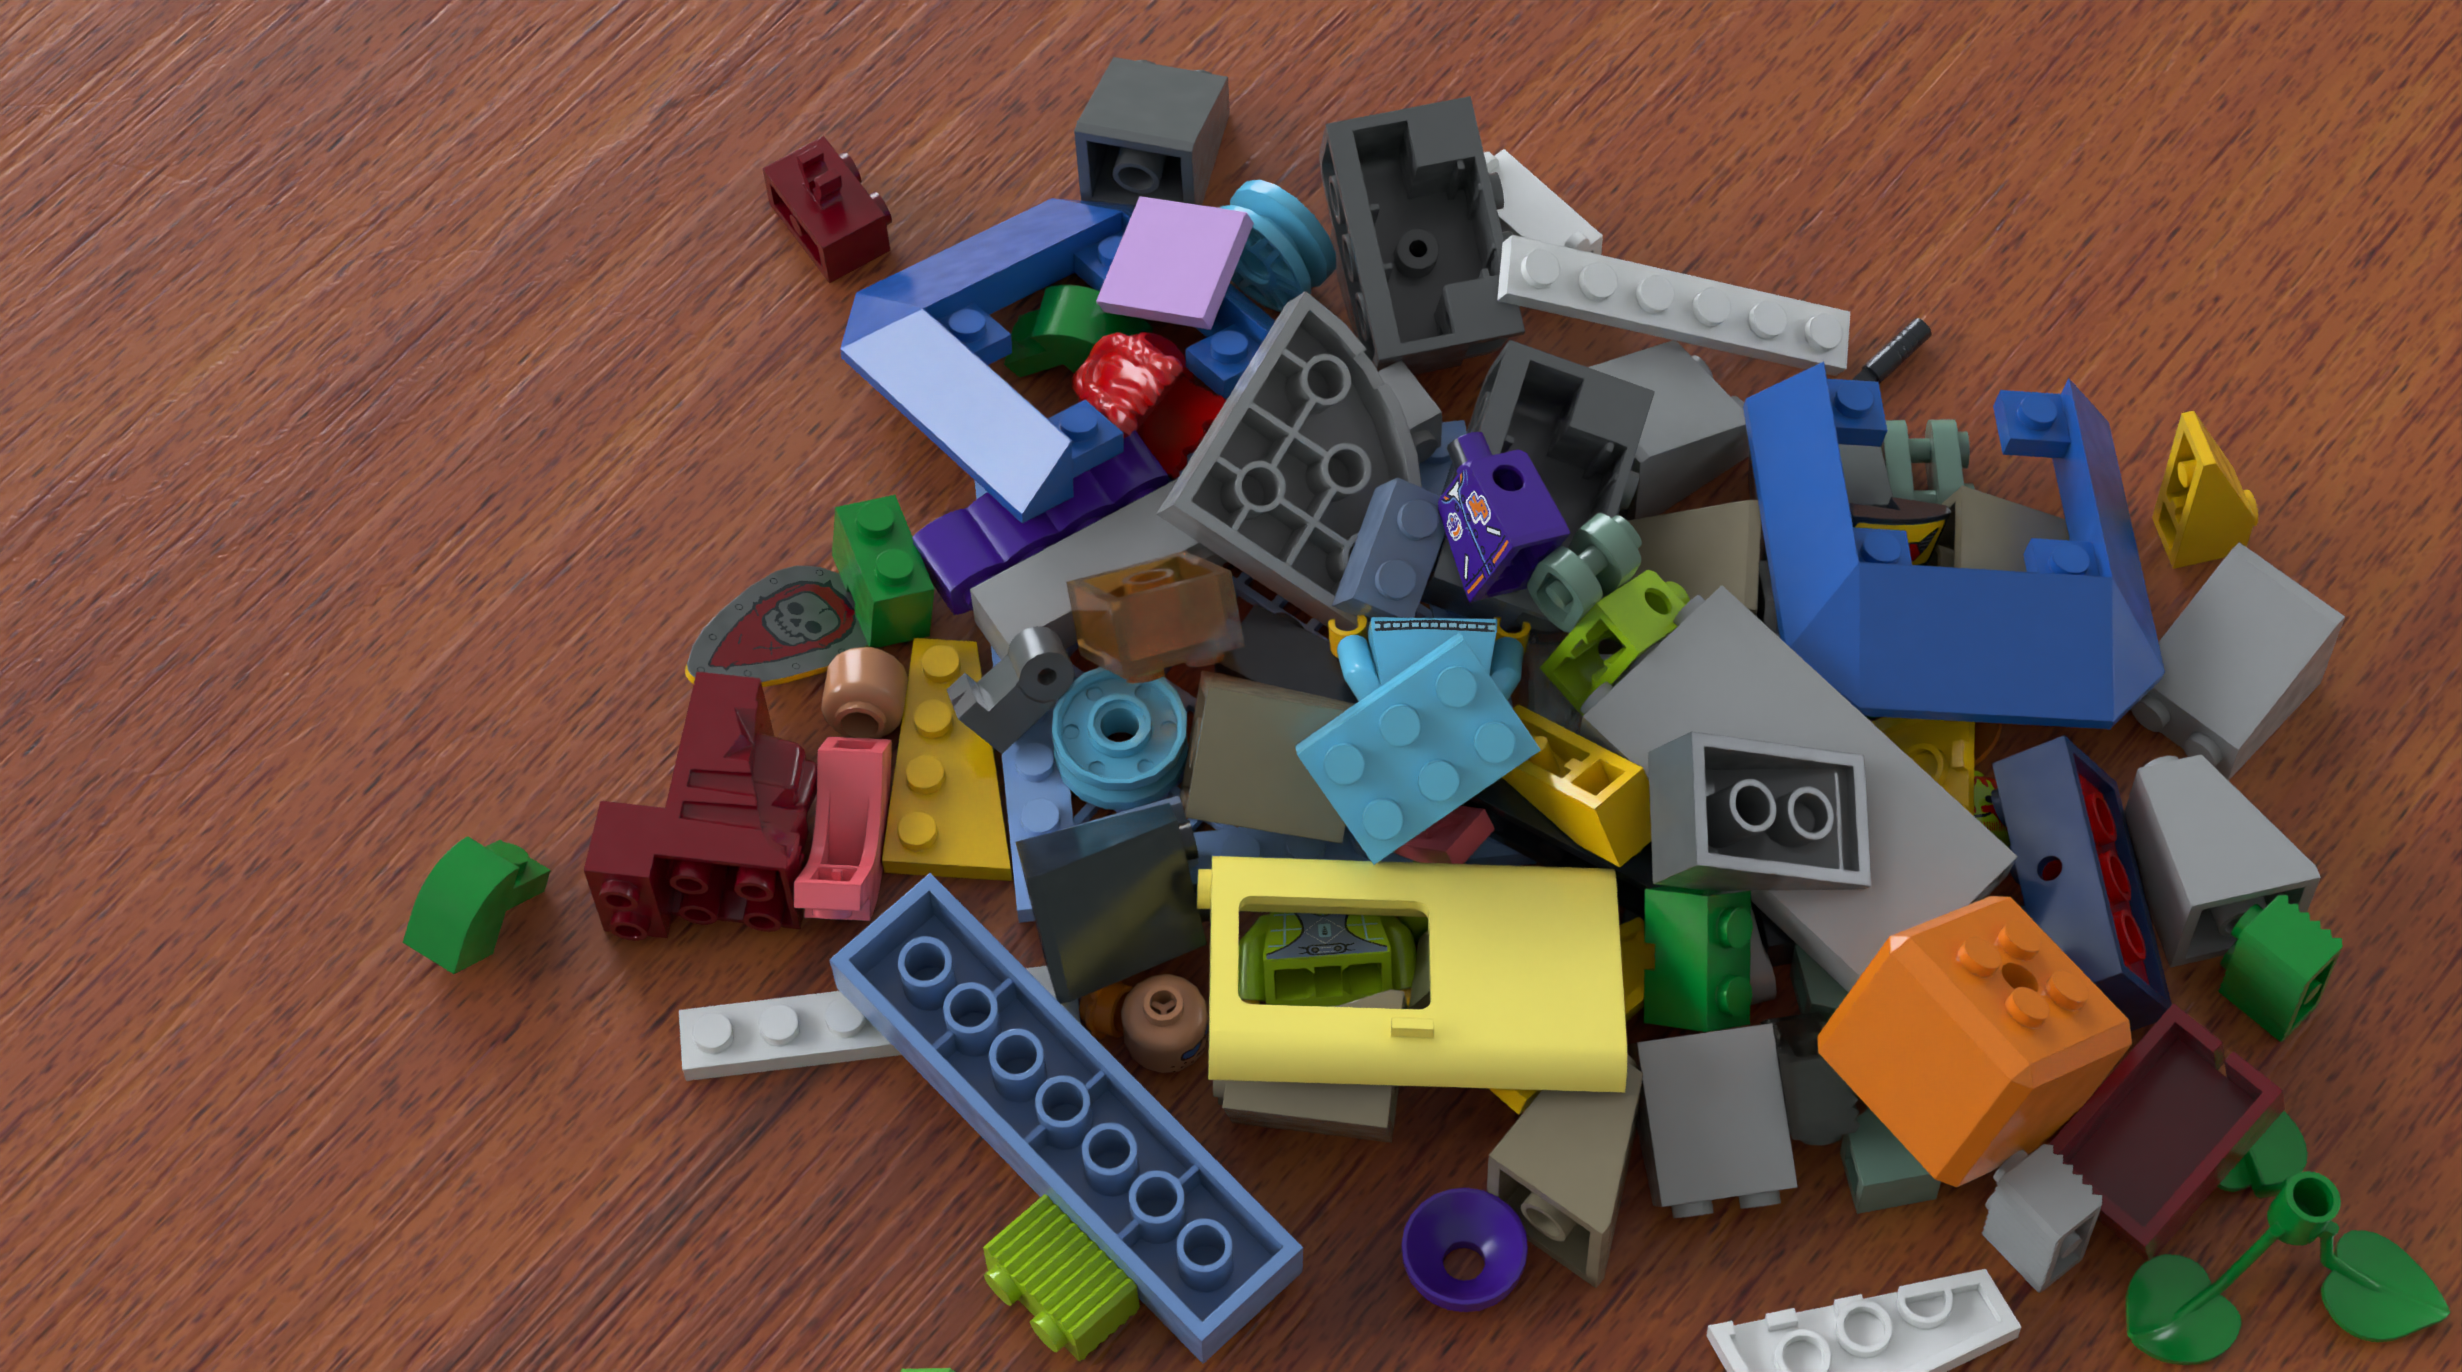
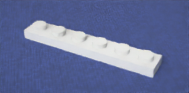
M1511 235L1502 244L1497 301L1806 370L1824 361L1826 374L1837 376L1847 369L1850 311Z
M1047 967L1026 968L1056 999ZM840 991L679 1010L682 1070L686 1081L902 1055ZM1078 999L1061 1004L1081 1024Z

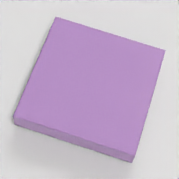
M1139 196L1096 302L1106 313L1211 330L1253 227V221L1247 212Z

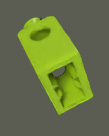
M1646 570L1598 601L1541 665V671L1583 717L1584 714L1580 711L1582 705L1599 686L1608 682L1614 687L1630 672V666L1643 653L1656 643H1661L1678 627L1673 620L1690 601L1687 592L1679 584L1672 581L1664 582L1656 572ZM1611 639L1623 646L1622 649L1605 661L1599 655L1598 646L1603 640Z

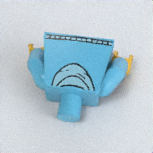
M1357 615V628L1351 631L1338 629L1335 619H1330L1328 622L1330 650L1334 656L1339 658L1343 677L1358 701L1371 694L1459 632L1508 701L1521 681L1523 656L1526 652L1531 625L1523 621L1521 632L1514 634L1501 629V617H1494V619L1371 617L1369 631L1367 630V618L1365 615Z

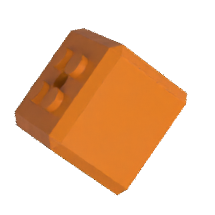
M2002 896L1987 897L1889 936L1817 1036L1818 1053L1935 1180L1954 1187H1959L1999 1168L2008 1158L2020 1150H2024L2029 1154L2043 1144L2048 1145L2079 1109L2084 1106L2132 1045L2129 1019L2011 897Z

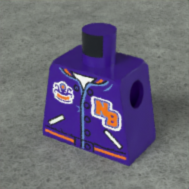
M1471 432L1462 435L1447 446V451L1457 475L1439 498L1438 511L1469 602H1474L1526 589L1537 564L1554 549L1561 546L1570 535V531L1526 452L1518 449L1492 455L1482 432Z

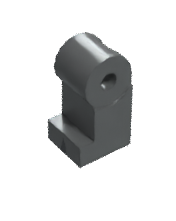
M1036 626L1027 628L1017 634L1009 645L1008 654L978 682H975L964 673L946 690L957 718L1003 754L1067 692L1073 683L1075 673L1070 657L1058 634L1047 627Z

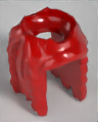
M1116 332L1103 336L1095 343L1088 358L1072 377V387L1078 397L1077 403L1087 400L1123 432L1124 438L1130 436L1135 430L1172 480L1180 476V471H1183L1188 464L1187 455L1196 451L1226 402V399L1221 395H1214L1212 391H1206L1203 387L1196 385L1193 373L1186 368V359L1172 341L1155 333L1141 332L1140 334L1128 336L1121 332Z

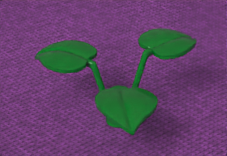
M2285 1111L2280 1114L2217 1186L2221 1190L2229 1192L2241 1191L2251 1186L2254 1195L2259 1199L2276 1196L2267 1211V1219L2270 1226L2267 1231L2212 1284L2206 1271L2194 1260L2181 1255L2164 1254L2146 1261L2131 1278L2126 1292L2127 1335L2132 1340V1343L2150 1357L2176 1365H2196L2209 1362L2221 1356L2230 1348L2237 1339L2241 1329V1316L2236 1307L2220 1294L2232 1285L2277 1240L2289 1245L2303 1246L2312 1243L2317 1237L2320 1238V1262L2324 1267L2332 1271L2322 1283V1301L2333 1320L2343 1330L2356 1338L2377 1343L2394 1341L2444 1321L2450 1314V1310L2442 1294L2427 1273L2403 1249L2386 1237L2366 1230H2352L2345 1233L2338 1240L2333 1253V1237L2338 1233L2339 1226L2332 1220L2340 1210V1194L2333 1182L2324 1175L2311 1171L2303 1172L2307 1164L2308 1155L2306 1143L2296 1123Z

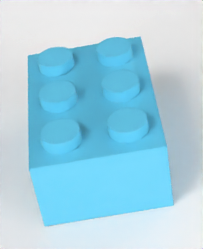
M1460 632L1295 745L1297 756L1373 865L1541 751Z

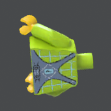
M1270 912V914L1260 916L1239 941L1238 994L1240 999L1248 1004L1260 1005V1002L1266 1001V1005L1332 1007L1387 990L1404 991L1409 1009L1417 956L1414 937L1411 930L1395 916Z

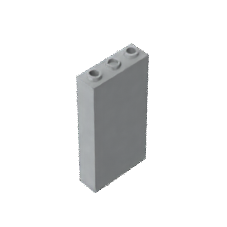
M1723 585L1706 600L1700 595L1691 599L1673 620L1678 626L1661 643H1656L1643 653L1630 666V672L1614 687L1608 682L1599 686L1587 698L1580 709L1584 716L1579 735L1643 767L1648 780V752L1691 731L1864 755L1871 887L1858 890L1751 891V901L1847 992L1852 989L1889 936L1985 899L2008 876L2018 857Z

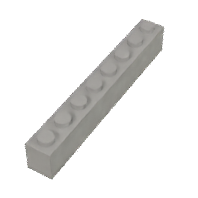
M1401 360L1382 369L1378 373L1384 383L1389 382L1402 406L1420 464L1427 460L1437 448L1441 447L1442 411ZM1178 479L970 589L975 623L1001 660L1008 654L1009 645L1014 637L1027 628L1038 626L1047 627L1055 631L1061 638L1065 649L1085 638L1094 639L1109 631L1115 622L1139 609L1147 610L1159 605L1167 598L1170 592L1193 580H1204L1211 577L1220 570L1224 563L1228 562L1156 515Z

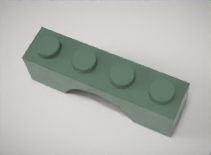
M1795 945L1789 975L1805 1031L1809 1034L1818 1035L1849 992L1799 945ZM1870 1108L1846 1124L1840 1156L1857 1214L1937 1198L1941 1182L1935 1180Z

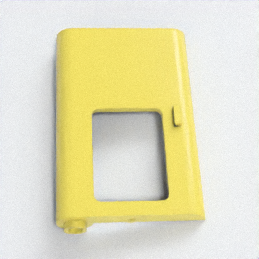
M1212 856L1211 869H1198L1197 909H1210L1211 923L1208 1080L1625 1093L1627 1037L1617 882L1614 869L1379 861L1373 865L1371 861ZM1239 911L1427 917L1430 1004L1424 1009H1386L1245 1003L1238 994Z

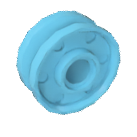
M1262 180L1246 181L1232 196L1230 205L1220 207L1222 209L1247 212L1254 223L1231 281L1246 295L1264 307L1281 312L1288 302L1306 291L1311 294V287L1320 286L1336 269V252L1325 229L1315 215L1296 197L1279 186Z
M1109 664L1083 673L1072 683L1067 692L1059 698L1053 710L1052 739L1054 743V761L1063 783L1081 800L1103 809L1130 810L1158 801L1176 786L1186 762L1188 746L1187 712L1178 691L1161 675L1137 665ZM1117 732H1126L1134 736L1124 742H1114L1107 739L1111 734Z

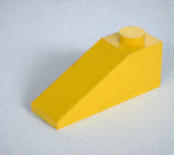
M2195 411L2181 413L2152 516L2173 569L2224 558L2239 542L2247 547L2252 529L2258 524V508L2252 492L2248 489H2242L2233 466Z
M1519 704L1516 705L1513 710L1541 751L1502 778L1576 844L1618 867L1623 866L1651 842L1649 780L1644 768Z

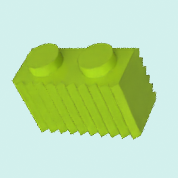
M1045 1194L983 1247L987 1269L989 1270L984 1274V1278L990 1288L1009 1306L1019 1300L1035 1316L1030 1321L1034 1332L1048 1348L1056 1353L1065 1347L1078 1361L1084 1360L1089 1352L1094 1351L1099 1343L1107 1339L1109 1334L1115 1333L1119 1325L1125 1324L1128 1318L1135 1315L1140 1308L1138 1289L1133 1279L1127 1277L1125 1272L1118 1268L1116 1263L1109 1259L1106 1253L1100 1250L1097 1244L1090 1240L1087 1234L1081 1231L1078 1225L1072 1222L1068 1215L1063 1213L1059 1206L1054 1204L1049 1196Z

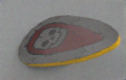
M796 565L774 571L748 587L725 606L703 628L693 644L685 668V674L693 684L696 672L760 678L762 687H768L827 672L830 662L837 654L851 648L869 646L855 614V602L851 592H846L840 574L822 567Z

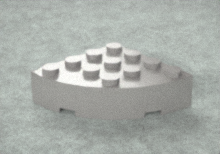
M1305 291L1288 302L1281 311L1156 515L1328 627L1330 619H1335L1338 629L1351 631L1357 628V617L1332 607V603L1376 487L1397 477L1422 488L1418 454L1402 406L1389 382H1383L1373 362L1364 353L1367 349L1342 320ZM1367 621V630L1369 631L1370 622Z

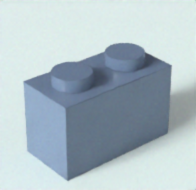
M1398 477L1375 488L1332 607L1356 617L1357 615H1365L1368 622L1371 621V617H1415L1445 535V529L1438 511L1440 495Z

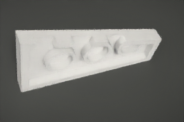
M1982 1269L1899 1286L1898 1292L1863 1299L1862 1294L1835 1299L1834 1305L1796 1313L1795 1308L1767 1313L1763 1320L1733 1325V1321L1709 1325L1706 1336L1727 1372H1947L2018 1338L2021 1325L1987 1270Z

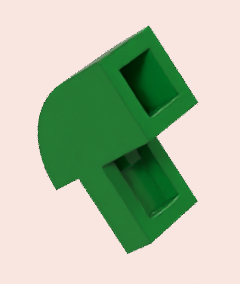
M1075 285L1048 287L1045 290L1040 309L1018 316V320L1011 332L1012 353L1006 356L1004 365L1019 378L1062 364L1075 373L1088 358L1095 343L1103 336L1116 332H1121L1128 336L1140 334L1141 332L1152 333L1153 327L1142 318L1104 312L1096 302L1100 293L1098 290Z
M467 836L445 853L426 878L415 900L402 943L452 974H456L494 953L506 911L543 893L551 870L530 858L528 853L517 845L498 840L490 845L483 846Z

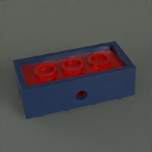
M2065 735L1992 763L1998 787L1991 792L1993 807L2001 823L2007 827L2011 846L2008 848L2018 856L2010 873L2015 882L2021 886L2025 905L2020 907L2129 1019L2130 1031L2156 1023L2170 1008L2172 1003L2117 782Z

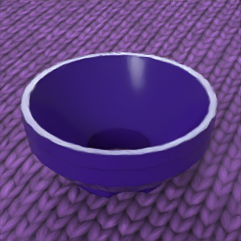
M1457 1188L1434 1194L1416 1208L1404 1228L1402 1257L1410 1282L1432 1304L1447 1310L1471 1312L1494 1306L1506 1298L1517 1286L1526 1265L1528 1252L1527 1237L1520 1218L1507 1203L1483 1190ZM1458 1248L1471 1249L1483 1258L1485 1266L1476 1278L1464 1281L1458 1280L1446 1272L1443 1266L1446 1256Z

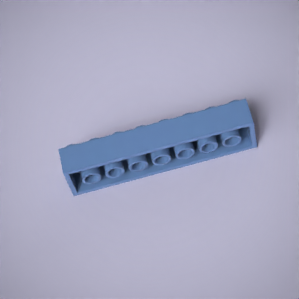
M931 873L829 960L837 989L1040 1197L1044 1194L1049 1196L1052 1202L1058 1205L1061 1211L1067 1214L1070 1220L1076 1223L1080 1230L1085 1232L1089 1239L1094 1241L1099 1249L1103 1250L1108 1258L1113 1260L1118 1268L1125 1272L1127 1277L1133 1279L1137 1285L1139 1299L1202 1364L1303 1272V1247Z

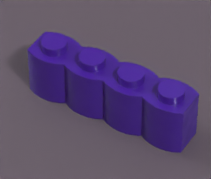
M1134 430L1130 436L1124 438V452L1074 477V497L1044 513L1021 523L987 492L975 500L968 508L945 514L923 527L912 537L913 544L921 555L933 586L953 615L963 614L971 610L973 611L971 588L1169 483L1168 474Z

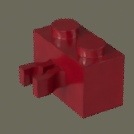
M825 136L762 168L769 204L829 283L891 251L887 225L892 223V217L887 205L877 192L874 191L868 194L861 185V176L852 158L846 152L838 155Z

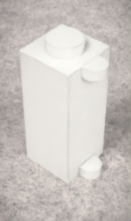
M1505 149L1495 156L1490 152L1484 153L1488 173L1497 172L1502 184L1504 208L1497 210L1502 232L1511 231L1515 236L1601 255L1603 235Z

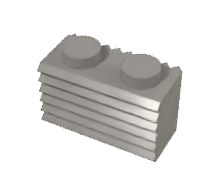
M2043 1144L2030 1155L2024 1150L2016 1152L1996 1171L1993 1179L1997 1182L1998 1186L1985 1204L1989 1214L1987 1215L1988 1219L1985 1221L1986 1225L1983 1227L1985 1230L1982 1232L1983 1236L2038 1293L2044 1291L2083 1259L2102 1206V1195L2092 1194V1185L2082 1184L2083 1175L2073 1174V1165L2063 1164V1155L2053 1154V1145Z

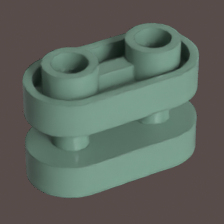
M1955 419L1928 420L1925 438L1911 439L1908 438L1905 420H1886L1888 431L1882 442L1881 450L1893 497L1942 504L1962 485L1975 489L1973 483H1964L1962 469H1967L1969 465V436L1967 431H1958ZM1911 463H1925L1928 490H1914Z
M1597 513L1576 531L1568 548L1558 546L1537 564L1527 584L1533 601L1555 626L1570 633L1601 598L1606 597L1631 581L1641 564V555L1638 550L1642 545L1641 538L1634 527L1623 517L1615 515L1613 518H1610L1603 513Z

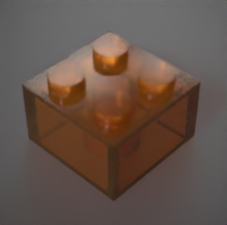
M1187 551L1177 552L1066 582L1080 656L1126 679L1128 683H1144L1159 679L1165 675L1164 668L1185 662L1190 667L1212 665L1224 659L1225 651L1245 646L1232 572Z

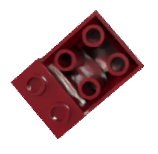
M696 672L665 808L600 801L584 866V873L604 931L632 941L643 940L647 936L668 938L673 915L681 916L689 922L701 925L713 924L717 920L745 923L752 929L764 932L777 931L781 927L801 929L803 908H794V881L806 866L803 863L804 854L802 853L809 833L806 820L807 813L817 795V764L806 758L805 750L798 743L774 736L760 678Z

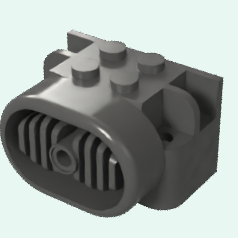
M1471 96L1327 123L1320 147L1319 161L1332 223L1330 239L1336 252L1335 270L1350 324L1358 340L1367 349L1364 353L1373 362L1377 371L1379 372L1401 360L1413 375L1458 367L1462 365L1464 359L1488 355L1498 351L1507 342L1509 337L1524 335L1525 329L1520 307L1497 301L1502 244L1513 234L1511 231L1502 232L1497 210L1504 208L1502 184L1497 172L1488 173Z
M1509 340L1486 375L1466 434L1482 432L1492 455L1518 449L1528 454L1569 528L1570 535L1561 545L1568 548L1576 531L1597 513H1603L1613 518L1619 514L1621 508L1628 509L1639 481V473L1631 471V467L1655 391ZM1453 463L1450 466L1442 494L1457 475ZM1445 532L1420 600L1421 602L1470 619H1494V617H1501L1500 627L1505 632L1521 630L1523 621L1530 623V631L1533 633L1551 635L1562 631L1541 612L1533 601L1528 587L1523 590L1469 602Z

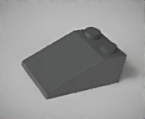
M1693 731L1648 752L1653 884L1707 891L1858 890L1871 887L1864 755Z

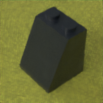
M1170 802L1015 842L1046 967L1056 1000L1060 1004L1076 1000L1207 945L1202 923L1210 921V909H1197V883H1192L1187 862L1199 858L1193 830L1189 820L1177 821Z

